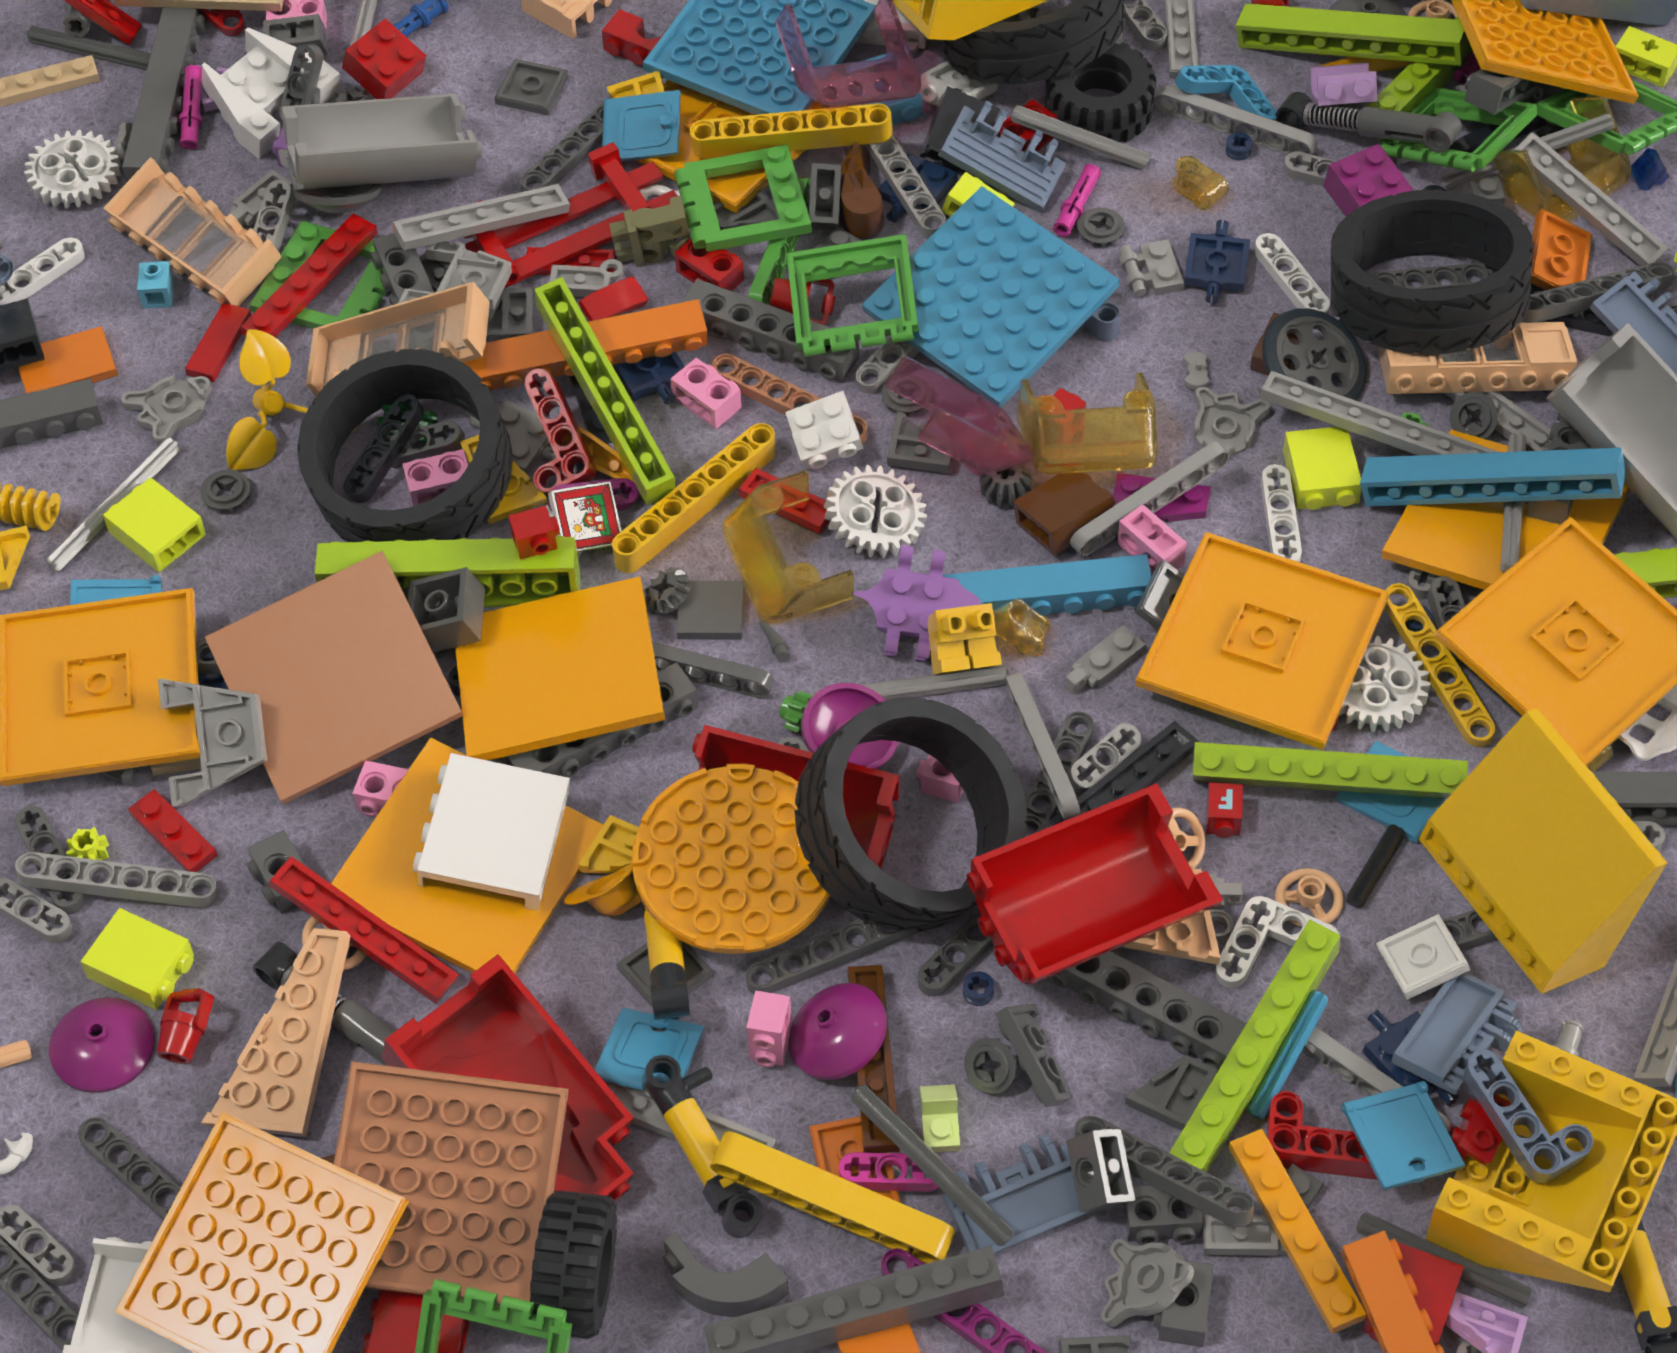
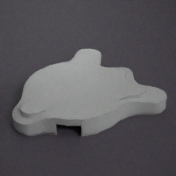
M174 376L166 377L148 389L123 393L121 403L125 409L142 411L136 417L137 423L142 428L152 430L153 440L155 444L159 445L165 438H172L173 434L178 430L189 426L203 414L207 397L212 391L211 382L207 377H187L188 381H175Z
M1199 387L1194 392V400L1199 409L1194 421V437L1202 448L1212 442H1219L1229 452L1230 456L1240 453L1251 445L1255 436L1256 425L1270 414L1271 405L1268 401L1262 399L1242 405L1239 403L1238 394L1234 392L1217 395L1207 387Z
M1116 1239L1110 1247V1253L1119 1264V1270L1117 1273L1109 1275L1105 1280V1287L1110 1298L1101 1312V1320L1108 1327L1113 1328L1126 1318L1137 1315L1149 1316L1165 1310L1175 1301L1182 1289L1191 1282L1194 1275L1193 1266L1183 1260L1180 1254L1167 1244L1156 1242L1143 1246H1133L1124 1239Z

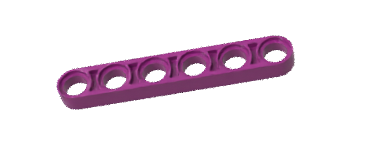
M894 1248L883 1255L881 1259L882 1276L891 1274L887 1270V1265L892 1260L904 1261L907 1264V1269L924 1265V1263L909 1252ZM979 1303L965 1307V1314L958 1318L951 1317L947 1313L934 1316L983 1353H1004L1005 1349L1013 1344L1021 1346L1025 1353H1047ZM988 1323L995 1328L996 1333L989 1339H981L975 1334L974 1330L979 1324Z

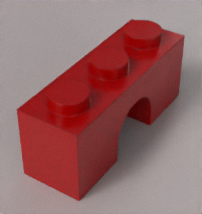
M620 9L601 30L603 50L613 56H620L630 60L636 65H643L646 57L664 35L663 33L658 38L646 39L643 18Z

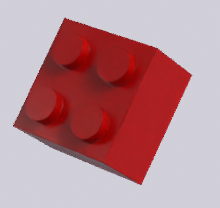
M385 18L345 50L342 69L375 99L393 98L423 73L427 55Z

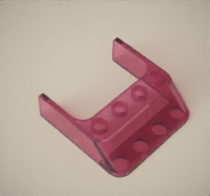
M879 0L873 10L886 46L887 54L884 58L821 67L812 66L791 4L785 5L776 19V26L799 91L826 108L845 107L916 96L922 86L893 0Z
M903 356L885 382L887 389L932 413V416L918 435L920 442L960 461L975 475L981 476L982 473L989 475L1031 462L1035 457L1027 442L1002 408L999 409L980 394L907 356Z

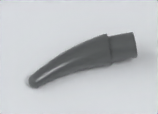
M760 620L759 625L771 645L773 654L779 662H786L790 657L788 646L765 620Z

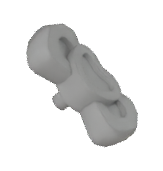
M129 122L119 125L118 138L114 141L115 153L119 155L121 161H124L133 126Z
M1192 351L1185 354L1182 358V363L1187 367V377L1184 380V386L1192 391L1199 387H1208L1210 384L1206 370L1208 358L1201 352Z

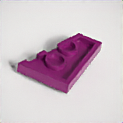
M1117 473L1113 491L1115 501L1113 507L1156 478ZM1196 485L1154 514L1160 520L1165 519L1167 522L1205 518L1211 487Z

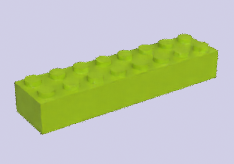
M556 536V550L524 559L519 558L513 538L428 539L425 541L395 540L383 542L334 541L330 543H317L315 578L316 582L383 551L401 589L409 587L410 581L467 567L485 587L484 608L508 607L580 590L581 574L575 537Z

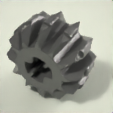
M1012 455L1008 460H1003L998 456L996 462L988 460L985 468L981 469L979 474V490L981 495H986L987 503L997 501L999 508L1003 503H1008L1013 508L1014 500L1032 490V474L1029 468H1025L1023 460L1014 462Z

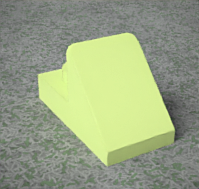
M955 1084L920 1086L924 1143L934 1152L960 1151L958 1097Z

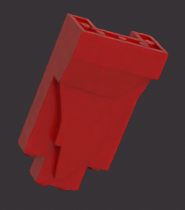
M499 954L470 974L467 986L421 1021L417 1022L412 1018L385 1039L382 1059L388 1066L569 1089L554 1192L561 1190L611 1197L616 1201L631 1188L628 1182H630L634 1173L609 1143L612 1142L615 1146L631 1133L629 1127L634 1117Z

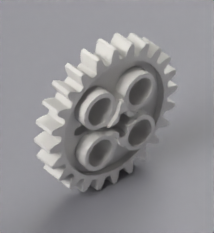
M78 130L75 136H71L70 132L66 131L63 138L58 134H54L55 141L51 142L44 139L45 147L35 146L37 154L28 155L30 162L25 163L27 171L24 173L29 189L34 192L35 198L41 197L44 204L52 201L53 207H57L63 202L65 209H68L70 204L75 202L77 208H79L81 201L84 200L88 204H92L91 198L95 196L98 199H102L101 192H111L110 184H117L116 176L121 175L119 168L121 167L119 155L115 153L116 148L112 147L110 140L104 141L101 134L94 138L92 131L88 132L85 136H82L81 130Z
M866 465L862 473L857 467H854L852 474L844 471L841 479L836 478L833 486L829 488L824 508L827 509L825 519L831 520L828 527L829 530L838 529L835 537L836 540L845 537L847 539L845 547L848 548L853 544L856 545L857 554H860L863 549H867L869 557L872 558L874 552L879 551L880 556L885 558L889 550L894 556H897L901 545L910 546V544H916L919 535L922 534L925 527L924 523L927 515L924 514L926 504L920 503L922 493H913L915 484L905 485L906 476L903 475L898 479L895 478L893 469L888 474H884L882 466H879L876 472H872L871 467ZM876 490L880 492L876 510V517L878 519L875 524V533L871 531L875 513V506L873 504L876 498Z
M1376 636L1374 643L1369 642L1353 681L1355 682H1352L1339 712V715L1344 713L1347 715L1346 724L1355 719L1358 721V729H1361L1367 723L1370 724L1372 732H1375L1377 725H1382L1383 729L1388 732L1390 723H1393L1400 729L1402 728L1403 719L1411 723L1413 722L1414 714H1421L1423 705L1427 703L1430 682H1427L1429 672L1422 671L1423 662L1421 660L1415 661V651L1406 654L1404 652L1406 644L1404 643L1397 648L1393 647L1392 638L1386 644L1381 643L1380 636Z

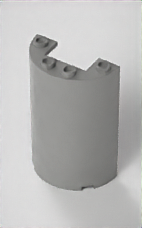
M456 94L282 106L284 137L288 150L287 159L295 190L469 177L477 172V158H482L481 141L476 140L473 131L466 130V140L463 137L461 121H466V111L464 104H460Z
M1626 323L1572 370L1548 395L1547 400L1592 449L1622 448L1626 468L1625 485L1677 540V375L1630 324Z

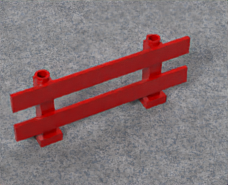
M612 142L587 153L592 175L596 181L604 178L606 182L568 198L567 200L570 203L568 213L507 226L496 231L490 230L464 236L465 239L471 236L474 239L465 244V249L474 253L481 250L511 262L512 273L504 287L506 288L544 271L547 267L558 265L612 241L609 223L625 220L624 212L516 260L511 259L506 249L616 200L620 201L625 210L632 209L635 212L640 208L654 209L670 205L669 198L677 197L678 195L672 190L646 201L639 190L664 180L663 174L653 161L626 173L622 167L619 149Z

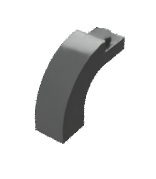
M676 1232L663 1240L665 1249L663 1260L674 1274V1289L686 1302L697 1309L718 1316L738 1317L769 1308L789 1295L788 1279L767 1253L740 1270L719 1272L702 1265Z

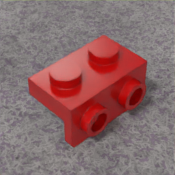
M1500 1095L1493 1096L1494 1102L1501 1107L1511 1105L1510 1101ZM1469 1098L1459 1113V1116L1463 1118L1460 1127L1455 1126L1449 1135L1462 1160L1469 1155L1480 1163L1488 1165L1492 1161L1503 1138L1478 1100Z

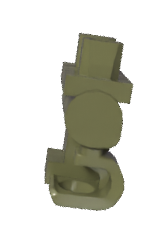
M681 196L669 198L670 205L654 209L640 208L635 212L632 209L623 211L625 220L609 223L618 261L635 260L636 267L645 266L644 262L657 263L663 261L666 251H669L670 255L675 257V252L691 239ZM683 237L678 243H676L673 240L675 238Z

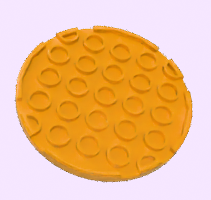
M727 764V767L710 770L704 768L690 773L671 784L656 797L642 816L641 824L633 841L632 868L635 885L641 901L649 914L662 928L677 939L702 950L725 954H745L782 944L806 929L817 918L827 904L830 895L820 886L808 864L810 862L804 858L796 834L794 810H797L795 798L798 781L776 770L772 772L755 768V765Z

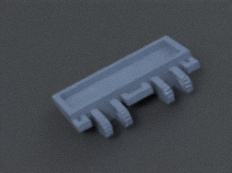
M986 100L974 123L970 121L975 111L964 105L938 156L1030 208L1041 212L1066 165L1065 162L1055 157L1051 166H1048L1059 141L1053 138L1047 145L1043 156L1035 151L1043 134L1042 131L1037 129L1026 151L1023 152L1021 150L1026 142L1025 139L1005 128L1000 137H997L1008 112L1002 109L998 113L992 127L983 122L991 110L992 103Z
M1634 271L1591 304L1590 309L1613 333L1626 323H1629L1677 375V314L1668 305L1662 309L1672 300L1673 295L1668 291L1652 303L1647 296L1658 288L1660 282L1653 278L1639 289L1638 286L1644 280Z
M1463 973L1446 981L1393 1053L1391 1063L1454 1095L1460 1090L1473 1096V1092L1464 1079V1069L1468 1059L1475 1051L1480 1049L1488 1050L1489 1047L1502 1052L1507 1051L1515 1031L1522 1033L1524 1028L1520 1021L1513 1019L1511 1016L1516 1010L1518 1003L1504 997L1505 991L1468 973ZM1477 1065L1475 1071L1477 1073L1480 1071H1484L1487 1075L1489 1069L1487 1067L1481 1069Z
M1045 1134L1039 1137L1040 1147L1050 1165L1049 1168L1041 1170L1031 1146L1027 1142L1019 1145V1151L1024 1163L1021 1162L995 1173L996 1180L1000 1186L999 1189H996L983 1161L974 1164L975 1174L985 1192V1195L980 1198L1014 1230L1012 1238L1003 1246H998L947 1195L943 1196L967 1252L992 1245L993 1252L996 1254L1094 1212H1080L1067 1143L1059 1147L1065 1159L1062 1162L1049 1135ZM959 1170L955 1172L971 1188L969 1179L964 1171Z

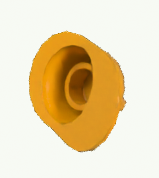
M632 863L612 874L595 879L576 888L564 898V904L573 905L587 901L599 913L607 916H617L640 903L641 898L631 874L633 871Z

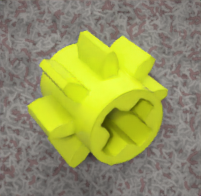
M95 827L91 830L77 829L72 839L66 840L70 849L66 854L69 857L93 860L109 858L106 847L109 846L105 835L99 836Z

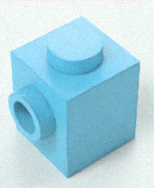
M169 261L139 263L137 292L143 309L173 307L175 279Z

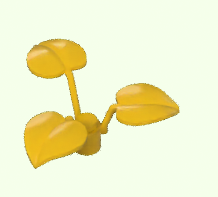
M254 329L247 330L246 339L239 356V370L242 377L249 383L257 386L263 385L261 389L254 393L252 400L254 407L259 411L257 415L261 419V424L253 417H244L232 427L226 446L227 466L231 470L259 468L269 463L274 457L277 441L275 435L265 429L267 426V414L276 415L283 408L306 413L308 410L306 407L285 402L280 393L271 390L275 385V378H281L288 374L291 364L290 355L287 348L274 336Z

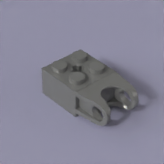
M467 567L410 581L409 587L402 589L433 653L481 641L485 587Z

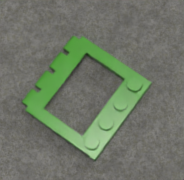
M1632 80L1639 95L1636 102L1664 115L1624 136L1609 130L1586 139L1618 154L1632 155L1677 132V101ZM1565 89L1536 103L1537 114L1548 123L1557 124L1566 129L1588 121L1589 119L1579 114L1609 100V98Z
M1435 87L1409 113L1430 116L1434 114L1437 116L1441 112H1450L1463 121L1471 120L1482 122L1486 125L1494 124L1500 126L1473 153L1448 149L1443 153H1437L1423 144L1381 139L1380 145L1389 157H1402L1405 160L1421 163L1428 162V164L1448 168L1453 166L1454 169L1474 172L1477 168L1484 169L1538 115L1537 105L1517 101L1494 115L1464 101L1466 92Z
M788 144L684 163V168H679L674 172L695 249L706 248V251L710 252L812 233L811 221ZM764 168L779 219L720 230L706 178Z
M301 221L281 253L282 257L274 265L275 268L268 274L250 303L251 312L255 313L336 230ZM373 240L357 255L371 258L370 253L375 252ZM371 259L337 317L304 308L290 323L314 329L377 310L383 300L382 296L387 294L380 280V275L383 274L381 269L376 270Z
M906 234L787 253L796 344L798 350H803L805 357L826 354L825 346L831 345L832 353L856 349V341L860 340L862 348L887 344L886 336L892 337V343L914 340L913 332L919 331ZM895 268L901 318L811 332L806 282Z
M439 1279L434 1280L432 1290L428 1289L423 1294L415 1353L438 1352L443 1314L548 1339L546 1353H568L572 1323L565 1322L566 1310L540 1304L537 1315H534V1302L505 1295L502 1298L501 1305L497 1306V1293L467 1287L464 1297H461L462 1285Z

